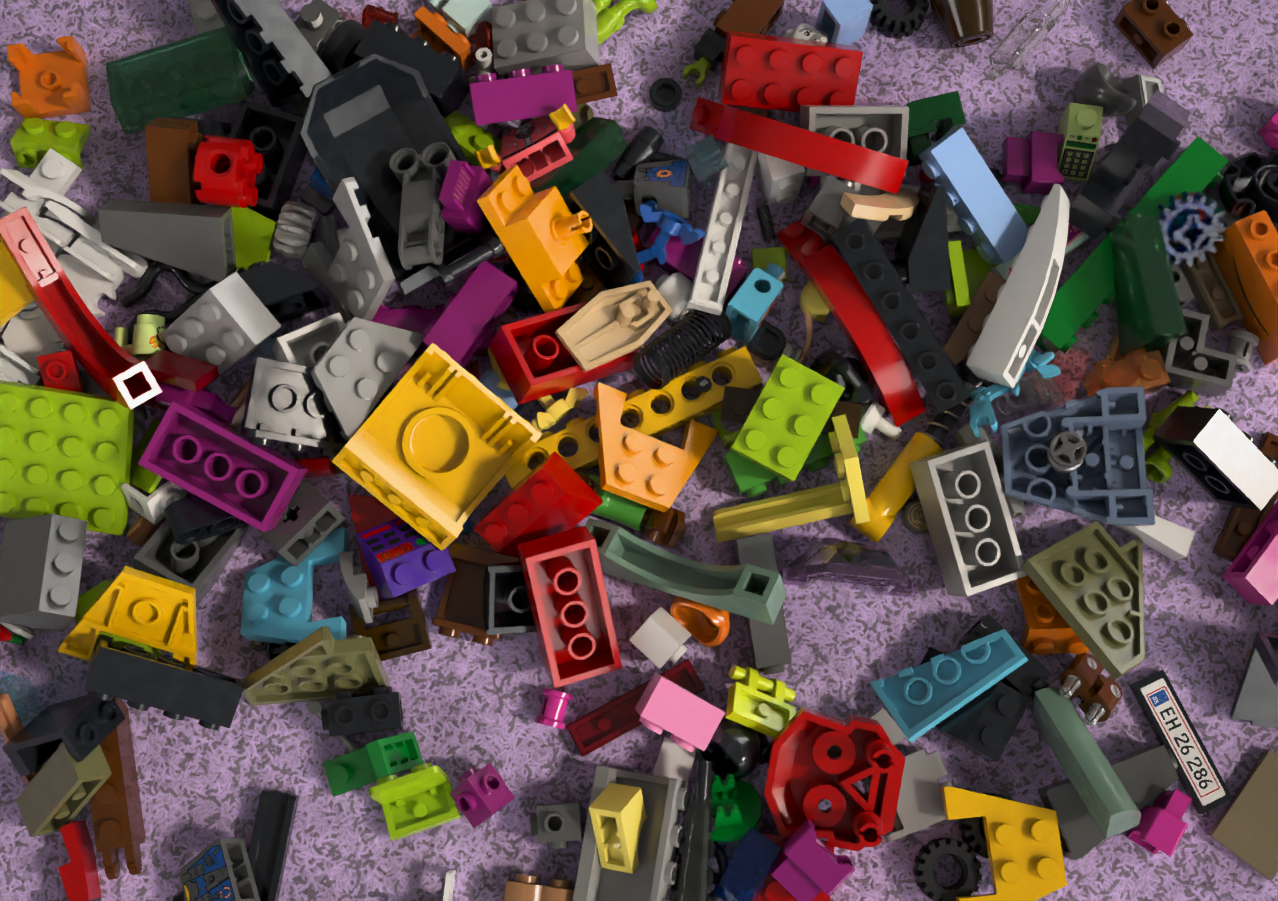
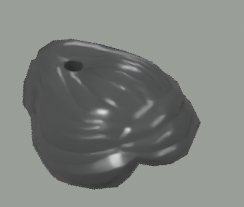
M1099 62L1092 64L1075 81L1073 103L1103 107V117L1122 116L1136 106L1137 101L1130 96V93L1116 80L1104 64Z

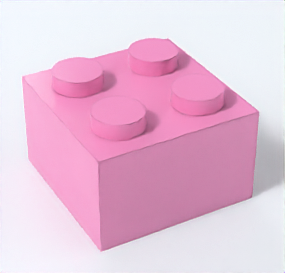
M654 672L635 707L636 712L641 716L639 721L643 726L660 735L665 729L672 733L669 738L674 740V743L690 752H693L695 747L705 751L725 714L724 711L656 672Z

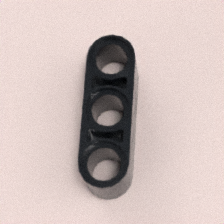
M196 495L175 501L164 510L175 540L180 545L191 544L250 525Z

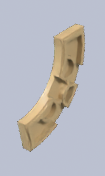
M900 187L898 194L881 189L879 195L874 196L844 192L840 204L851 217L886 221L891 216L901 221L912 217L919 203V198L912 189Z

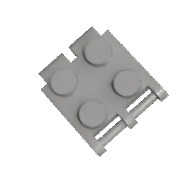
M919 749L904 756L906 760L893 826L895 831H890L883 836L886 843L945 820L941 786H953L951 781L941 784L937 781L938 778L947 775L938 751L926 754L924 749ZM867 777L860 780V782L864 781L866 785Z

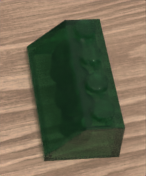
M226 26L106 62L111 105L125 135L144 130L145 126L157 117L185 118L248 99L256 88L244 58Z

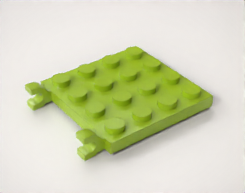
M0 380V517L22 519L55 514L88 521V531L119 536L124 535L127 532L129 506L121 485L124 483L130 485L134 408H125L107 396Z

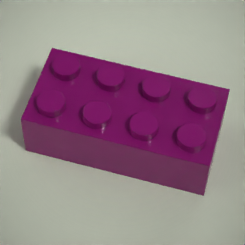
M181 401L171 402L138 463L263 532L275 530L308 469L265 445L250 443L251 437L240 434V431Z

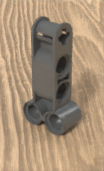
M444 142L430 144L419 155L412 148H402L396 151L389 161L392 172L402 186L398 253L400 262L405 270H411L413 265L432 262L435 265H441L443 260L445 220L441 217L443 204L438 198L450 160H457L450 147Z

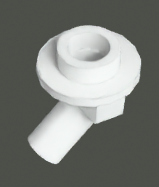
M874 401L871 406L866 403L862 407L860 418L863 432L871 435L876 428L891 439L897 440L901 436L902 430L883 417L886 410L877 401Z

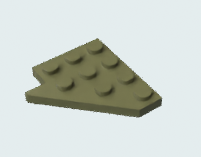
M1096 521L1027 559L1021 566L1114 681L1145 660L1143 552L1140 537L1119 547L1100 523Z

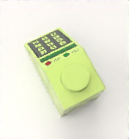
M1070 102L1060 117L1058 134L1064 135V141L1057 146L1058 171L1064 176V180L1085 183L1088 181L1101 136L1103 107Z

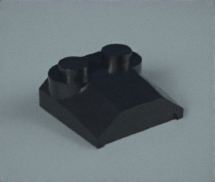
M520 561L486 565L483 577L482 610L486 635L536 632Z

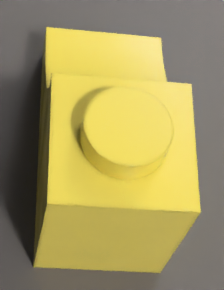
M609 783L589 806L601 868L633 874L639 866V837L642 825L647 819L642 790L640 787Z

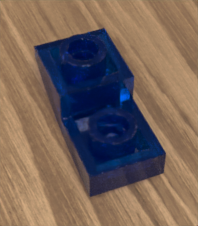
M751 827L725 870L714 895L723 901H755L765 886L764 880L783 852L782 847Z

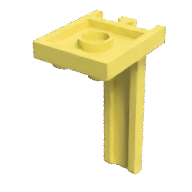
M846 414L832 417L834 431L828 433L832 453H835L833 461L838 480L844 478V480H840L839 483L715 510L712 516L717 543L804 525L828 518H836L851 513L854 514L856 524L869 522L870 518L858 454Z

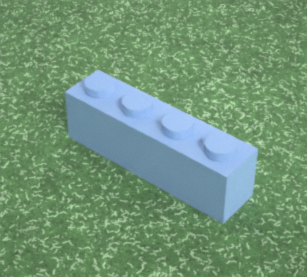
M963 128L947 133L918 155L923 162L921 165L925 174L930 179H934L935 182L945 186L946 204L949 207H953L959 217L960 227L966 234L972 236L978 245L976 247L977 252L985 262L990 265L1003 264L1022 250L1026 242L1028 227Z

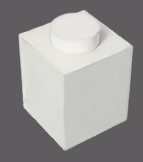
M661 606L643 623L629 641L660 669L668 660L675 664L688 650L684 643L692 634Z

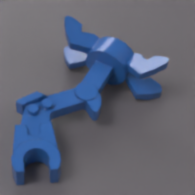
M649 200L647 204H641L639 209L644 222H657V226L661 230L652 247L637 253L639 265L657 257L661 265L665 264L667 260L665 248L671 235L680 236L683 245H688L704 237L706 231L700 228L693 230L692 226L678 215L665 209H657V203ZM641 268L628 285L644 282Z

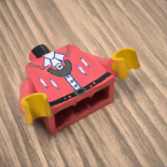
M564 104L560 109L549 113L552 122L546 116L537 117L531 121L523 122L518 128L505 134L502 137V149L498 154L493 144L474 153L479 165L483 169L488 168L498 175H501L507 168L518 165L522 174L530 183L574 159L566 144L570 143L575 137L573 122L576 119L568 106Z

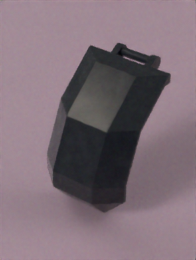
M372 54L313 85L299 134L310 157L333 195L342 179L355 178L359 189L354 192L359 205H366L370 214L367 225L373 238L379 237L395 276L394 282L403 294H408L433 278H436L444 288H447L455 283V278L489 258L496 259L505 253L498 235L485 214H483V229L479 235L455 232L445 221L443 260L441 265H435L432 262L413 265L411 270H405L400 262L398 240L402 186L389 166L391 156L402 148H412L419 155L430 144L444 142L450 147L457 161H466L468 165H471L430 97L419 70Z

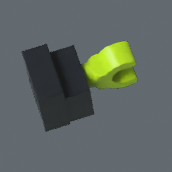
M708 28L694 47V59L697 61L695 64H689L685 67L683 79L686 80L692 73L698 74L700 77L696 81V89H700L705 83V75L708 69L713 72L723 62L726 39L711 28Z

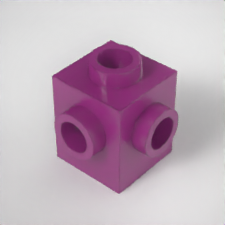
M491 763L479 771L475 766L468 769L457 778L460 785L449 793L456 802L458 809L465 815L473 828H476L515 798Z

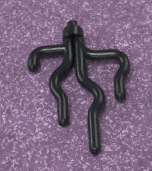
M155 261L147 268L140 282L120 298V304L124 308L132 307L152 290L157 277L161 273L170 272L189 293L194 295L172 311L145 310L137 315H159L165 317V324H172L204 293L219 282L213 280L202 284L195 281L188 271ZM242 267L236 272L239 274L246 270ZM137 315L127 326L129 329L128 345L133 344L134 325L137 323ZM166 345V351L173 352V351H171V350L169 349V347Z

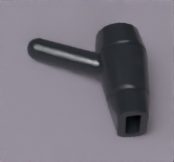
M644 125L630 139L610 176L615 181L630 180L635 176L636 166L639 164L685 158L659 152L664 143L663 137L653 127ZM690 160V170L692 172L694 163Z

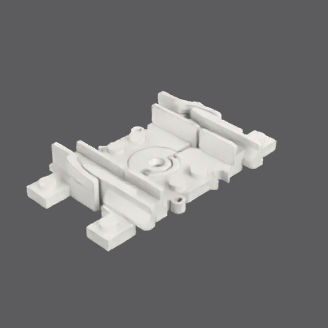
M50 148L30 177L25 176L18 170L1 168L0 174L24 189L22 195L26 197V200H23L13 192H10L4 202L0 200V207L5 209L1 217L26 206L65 274L95 318L105 316V312L98 308L99 299L103 296H108L116 300L115 291L126 275L130 274L135 278H140L147 270L148 262L138 254L103 243L101 230H98L96 224L93 225L96 218L64 196L82 171L80 167ZM59 223H62V224H64V225H66V226L72 228V229L75 230L76 232L73 233L72 231H70V230L67 229L66 227L60 225ZM35 300L0 327V339L2 338L5 344L0 343V380L44 386L37 357L60 350L67 351V347Z

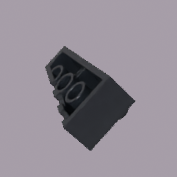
M101 634L86 674L84 689L91 690V696L106 701H111L113 697L128 700V706L143 711H148L149 707L164 710V716L175 720H184L185 716L199 720L198 724L212 730H219L220 726L230 728L244 690L242 680L201 666H193L192 671L185 669L186 663L167 655H160L157 659L150 657L151 653L145 651L143 647L130 643L129 646L123 645L120 648L111 645L113 637Z

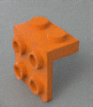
M423 5L414 13L418 30L410 38L413 39L415 36H418L427 41L432 46L431 49L442 54L443 51L453 54L461 61L460 64L464 72L474 64L470 51V42L460 32L454 34L447 27V22L436 11L431 13Z
M1028 575L1016 579V587L1025 618V626L1020 644L1030 654H1082L1091 652Z

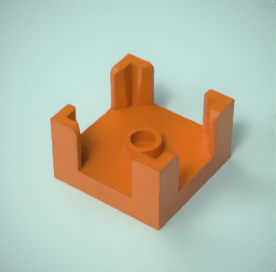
M72 35L57 38V43L63 48L61 51L33 55L23 43L7 45L8 60L19 72L21 97L15 91L11 92L12 106L24 118L44 119L91 112L86 52Z

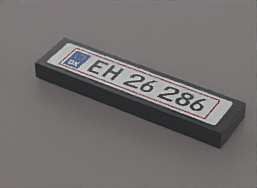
M1159 670L1129 685L1160 744L1165 745V748L1173 753L1178 765L1175 771L1187 795L1192 798L1191 802L1197 813L1204 814L1232 800L1233 797L1164 670Z

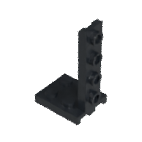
M265 789L261 792L248 852L260 901H278L299 795Z

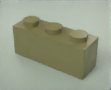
M61 742L50 759L43 764L41 770L27 784V787L16 801L30 837L60 832V827L69 824L111 776V770L100 744L83 761L76 762L65 743Z

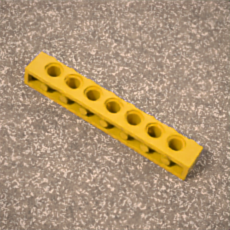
M746 346L738 350L735 347H730L717 355L718 359L708 364L705 361L695 363L687 369L688 373L674 378L673 381H670L662 389H651L647 392L645 389H639L630 393L626 397L627 401L624 403L621 419L628 414L637 416L640 420L639 424L630 429L657 438L685 425L691 419L696 420L722 408L725 386L761 390L763 380ZM716 373H725L729 376L731 382L725 386H720L713 381L712 377ZM705 376L710 379L712 383L711 389L705 393L700 392V396L697 399L689 400L682 395L684 388L689 386L695 387V381L698 377ZM662 400L669 404L670 409L664 414H657L652 410L651 406L654 402ZM595 415L586 420L583 417L575 418L565 424L566 429L555 434L553 431L543 433L538 441L505 473L511 489L533 471L529 468V462L532 458L541 456L546 459L554 451L576 473L598 465L597 447L600 443L594 442L590 438L591 432L597 429ZM572 442L578 446L576 454L571 457L561 455L559 450L564 443Z

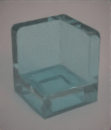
M713 134L683 150L696 179L706 188L712 185L710 176L729 167L723 154L725 149Z

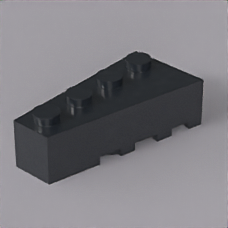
M211 0L273 108L309 97L314 84L332 76L277 0Z

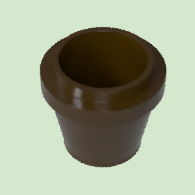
M929 0L931 9L937 12L951 48L979 44L994 36L993 0Z

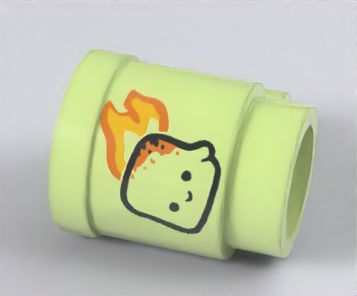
M152 314L137 315V323L134 325L133 344L128 345L129 329L124 327H115L114 341L134 358L147 360L160 350H166V342L160 336L167 329L165 327V317Z

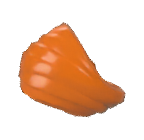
M680 596L674 597L670 606L672 617L690 632L692 637L701 645L715 647L720 645L728 636L730 612Z

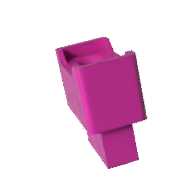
M1177 789L1163 791L1157 796L1152 806H1145L1140 810L1141 818L1139 825L1129 829L1125 837L1153 854L1160 850L1171 857L1188 827V824L1183 822L1181 818L1192 798Z

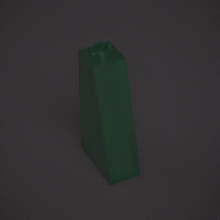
M591 118L575 129L574 139L566 144L574 159L530 182V187L535 194L556 186L563 200L566 201L571 191L602 172L628 147L622 136L621 127L611 119Z
M1135 213L1124 217L1122 223L1111 231L1121 357L1153 354L1187 332L1159 217H1143L1142 213Z

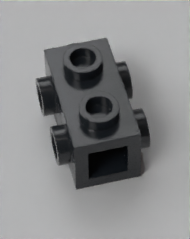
M392 686L371 688V695L357 697L356 691L335 693L334 700H326L327 709L321 710L322 727L324 731L329 730V737L404 728L401 693L392 692Z

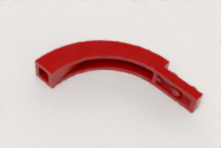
M698 97L691 115L692 120L689 127L691 130L772 157L895 194L899 192L909 162Z
M25 206L0 218V238L26 280V287L65 346L74 352L75 359L90 377L113 400L128 409H133L161 393L162 391L145 361L134 358L122 349L88 309L62 269L27 207Z
M801 218L775 233L777 240L808 278L836 318L858 356L870 383L873 385L879 405L886 410L885 413L893 424L899 427L926 411L909 368L887 326L850 268L831 244L827 246L818 234L801 224L803 219Z

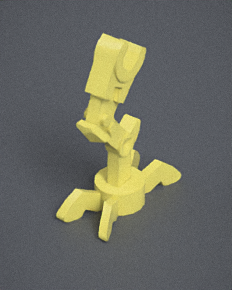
M488 346V354L490 356L493 372H497L498 377L500 379V381L497 384V387L505 391H510V388ZM570 388L567 396L556 402L550 395L537 399L546 411L537 412L536 419H533L530 424L542 434V430L549 429L571 412V409H577L580 406V402L589 394L588 390Z

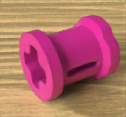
M543 687L542 693L545 696L540 715L536 716L535 722L565 729L566 724L563 720L568 701L572 700L573 695Z

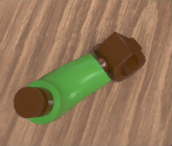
M577 472L603 500V503L591 514L610 519L637 531H641L644 526L642 531L643 538L666 548H674L678 540L683 539L687 529L684 512L672 507L664 513L653 508L650 509V507L601 489L599 476Z

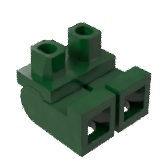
M958 91L923 98L906 104L909 107L907 161L909 162L907 167L923 163L918 155L931 146L930 138L935 135L936 141H938L947 133L962 128L966 124Z

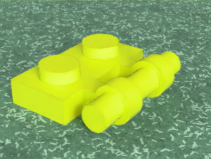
M737 665L731 667L729 678L736 680V682L728 690L725 718L774 738L796 714V707L788 704L794 700L795 690L786 687L785 682L776 678L769 680L760 676L759 672L751 667L742 668Z

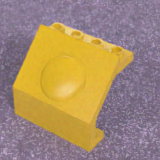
M432 343L331 462L438 549L443 551L459 536L464 529L462 527L476 507L511 466L538 441L542 434L505 404L501 398L497 397L480 383L474 375L462 368L445 351Z

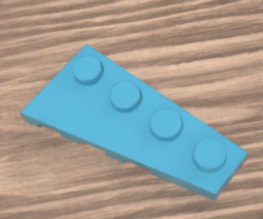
M1002 629L962 645L961 649L947 655L944 653L930 658L931 661L914 668L910 666L898 671L897 675L884 680L880 678L870 682V684L906 738L912 743L1026 663L1028 659L1008 632Z

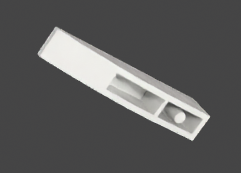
M1054 183L1049 195L1044 197L1041 204V212L1035 224L1031 225L1028 229L1022 251L1014 258L1012 271L1006 283L998 291L997 302L991 314L985 317L982 332L976 344L972 345L968 352L966 365L978 378L1013 389L1043 329L1055 297L1068 236L1070 200L1060 184Z

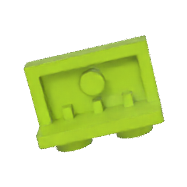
M457 110L444 118L469 163L472 165L480 166L474 153L475 151L483 150L492 144L497 154L502 149V140L481 126L476 125L475 122Z
M24 118L10 140L17 165L21 168L36 169L51 148L83 170L80 153L89 139L90 129L88 124L73 123L71 121Z

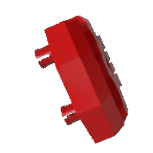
M802 707L772 739L763 789L764 796L781 837H791L807 819H810L815 824L816 836L818 838H827L829 845L832 847L859 852L865 846L875 847L879 845L882 841L880 836L893 830L906 758L894 746L877 720L849 715L843 721ZM833 745L841 749L839 755L835 757L827 754L828 748ZM867 777L863 794L854 783ZM822 799H827L831 802V806L826 810L818 807V803Z

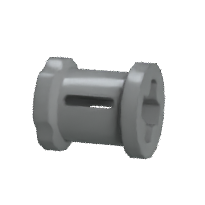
M1231 330L1227 336L1229 344L1226 353L1238 356L1235 372L1247 373L1251 368L1249 360L1253 348L1258 346L1259 338L1247 331Z

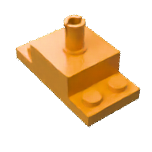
M518 165L507 168L476 201L545 313L561 309L584 280L581 270L575 261L589 244L584 233L591 232L593 227L592 219L589 218L581 221V219L589 215L583 210L572 215L556 186L534 194L528 179L522 174Z

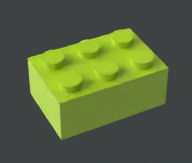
M782 354L729 450L788 482H794L845 388Z

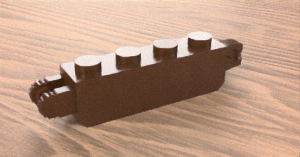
M117 697L113 698L126 719L100 743L112 774L90 799L96 852H102L104 870L108 880L117 879L120 875L118 848L122 847L125 848L127 868L130 875L141 873L140 844L145 843L146 838L128 707L125 702H119Z

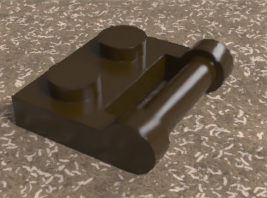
M418 588L394 598L378 600V607L373 608L374 616L410 606L412 616L367 628L365 622L356 613L352 603L348 605L355 635L371 637L381 661L432 648Z

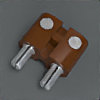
M1085 652L1077 654L1061 674L1060 684L1062 687L1060 688V694H1063L1062 697L1064 698L1071 697L1073 699L1078 696L1080 700L1082 699L1078 706L1085 713L1084 723L1088 726H1093L1097 722L1106 721L1121 700L1122 689L1110 675L1105 678L1101 674L1104 667L1092 654Z

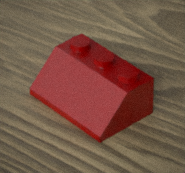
M554 451L495 503L473 529L498 554L520 558L517 544L573 529L600 506L603 500Z

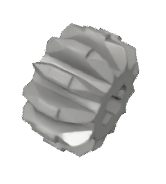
M287 201L282 206L274 235L273 248L275 253L283 254L284 257L291 259L304 258L313 236L316 220L315 208L306 206L307 204L298 201L296 203Z

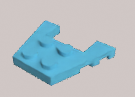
M345 527L332 531L297 567L293 566L283 556H280L245 573L240 633L246 640L286 645L287 642L298 643L325 626L329 627L334 640L346 639L347 623L342 616L312 621L314 567L340 562L339 553L349 552V533Z

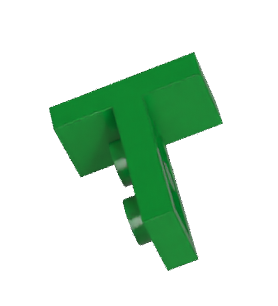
M414 731L373 741L366 744V747L323 763L333 797L374 783L385 776L395 775L411 770V768L417 765L424 764Z

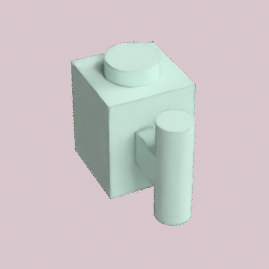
M489 0L428 1L429 6L436 12L446 4L442 8V12L448 24L447 27L454 34L457 32L463 34L469 42L492 21L491 8L493 7L492 2Z

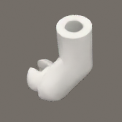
M488 48L478 49L476 51V60L479 74L494 73L491 50ZM475 76L470 77V83L476 82Z

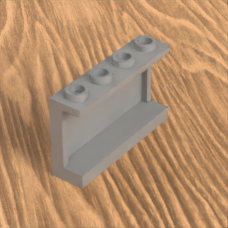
M596 765L590 805L609 783L640 787L647 819L642 825L639 837V866L633 874L601 868L590 811L588 810L573 901H671L669 900L670 888L676 881L677 847H680L681 839L684 837V828L681 825L683 810L687 809L690 800V791L687 789L688 781Z

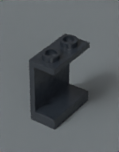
M88 694L47 706L2 748L20 776L32 774L58 749L61 742L65 743L76 762L83 761L126 717L114 698L111 701H106Z

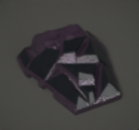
M822 538V543L816 542L802 555L778 572L781 575L783 584L810 587L815 581L822 580L877 586L878 595L913 598L918 595V586L909 578L887 550L877 548V544L872 542H846L836 538Z

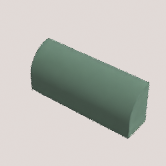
M1048 687L1035 691L1032 718L1105 839L1138 826L1141 812L1069 698L1062 697L1063 694H1060L1059 687Z

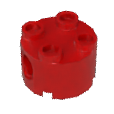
M206 135V142H200L194 165V182H201L202 190H195L200 203L237 208L255 206L258 199V189L255 186L256 174H260L263 168L262 154L255 153L252 141Z

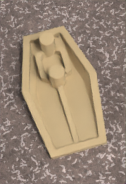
M648 280L601 291L556 330L555 334L585 373L639 349L669 317L673 309L652 282Z

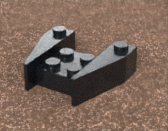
M1156 90L1071 203L1069 223L1094 240L1103 230L1109 233L1121 218L1117 211L1147 166L1150 165L1154 168L1162 157L1169 160L1182 142L1176 138L1184 128L1191 112Z

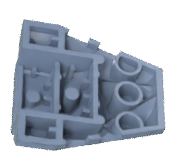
M1144 386L1105 388L1096 391L1095 395L1079 401L1074 399L1065 402L1064 406L1045 412L1043 410L1001 425L1004 494L1114 526L1154 525L1152 488L1147 489L1142 427L1146 422ZM1069 431L1083 438L1087 451L1083 463L1077 470L1071 473H1061L1051 467L1047 454L1053 438L1061 432Z

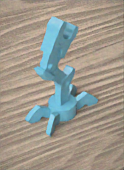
M1032 349L1013 389L995 383L987 388L980 386L970 393L972 400H974V406H970V428L976 438L980 437V428L985 424H990L993 433H998L999 424L996 420L991 401L1008 391H1012L1015 396H1018L1020 392L1018 382L1024 372L1031 373L1036 369L1043 379L1053 378L1061 374L1058 366L1053 364L1046 365L1055 357L1054 352H1046L1042 355L1040 352Z

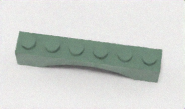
M589 518L585 525L596 540L602 573L770 625L774 624L787 594L780 573L750 564L736 566L705 564L659 549L637 538L620 526Z

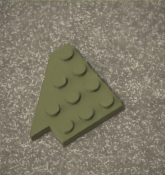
M325 626L243 678V694L251 706L335 699V693L344 691H356L357 697L371 695V688L390 686V681L371 637L351 635L346 639L334 640L329 627Z

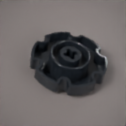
M1250 152L1235 158L1225 171L1224 179L1219 186V196L1225 209L1229 214L1237 215L1241 219L1264 210L1267 212L1278 233V154L1269 153L1267 157H1264L1256 152Z

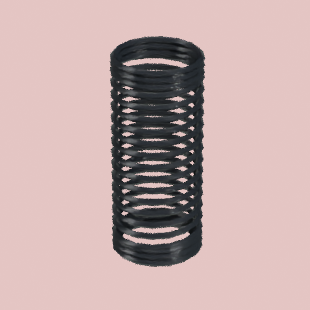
M694 310V312H691L677 324H674L673 327H670L669 330H666L665 333H662L648 345L644 346V348L637 351L633 356V366L641 381L652 389H662L670 381H673L674 378H677L729 339L732 334V326L725 312L722 310L720 316L708 313L718 322L723 337H721L716 323L709 316L704 314L703 311ZM703 316L706 317L714 325L715 329L717 330L718 336L715 334V331L713 330L712 326L703 318ZM641 354H642L643 365H644L646 371L649 373V375L645 372V370H644V368H643V366H642V364H641V361H640V355H641ZM644 355L647 357V361H648V363H649L651 369L654 371V373H655L657 376H659V377L662 379V381L659 380L658 378H656V377L651 373V371L649 370V368H648V366H647V364H646V362H645ZM650 359L654 362L655 366L658 368L661 374H659L657 370L653 367Z

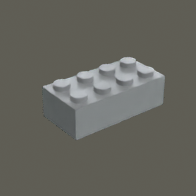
M989 441L966 443L909 462L948 595L968 597L1028 575L1021 567L1024 564V560Z

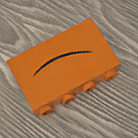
M1262 210L1234 222L1208 246L1245 316L1242 322L1247 332L1253 333L1259 338V344L1256 346V349L1264 365L1278 360V233L1267 212Z

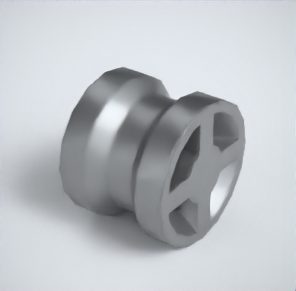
M1069 431L1056 435L1051 441L1047 454L1051 467L1061 473H1071L1077 470L1086 456L1087 447L1085 441L1078 434Z

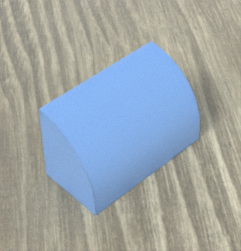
M822 0L815 28L827 34L829 38L828 43L850 45L864 36L873 4L869 0Z

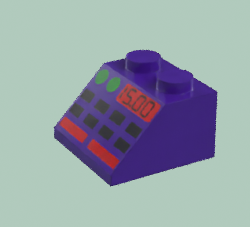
M400 517L356 534L381 599L397 597L456 571L447 547L441 551Z

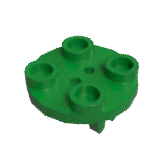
M727 774L726 780H722L718 775H714L712 780H710L709 802L712 807V815L716 818L715 830L711 833V840L713 842H733L752 837L757 832V826L762 815V802L758 792L749 783L740 779L735 780L733 774Z

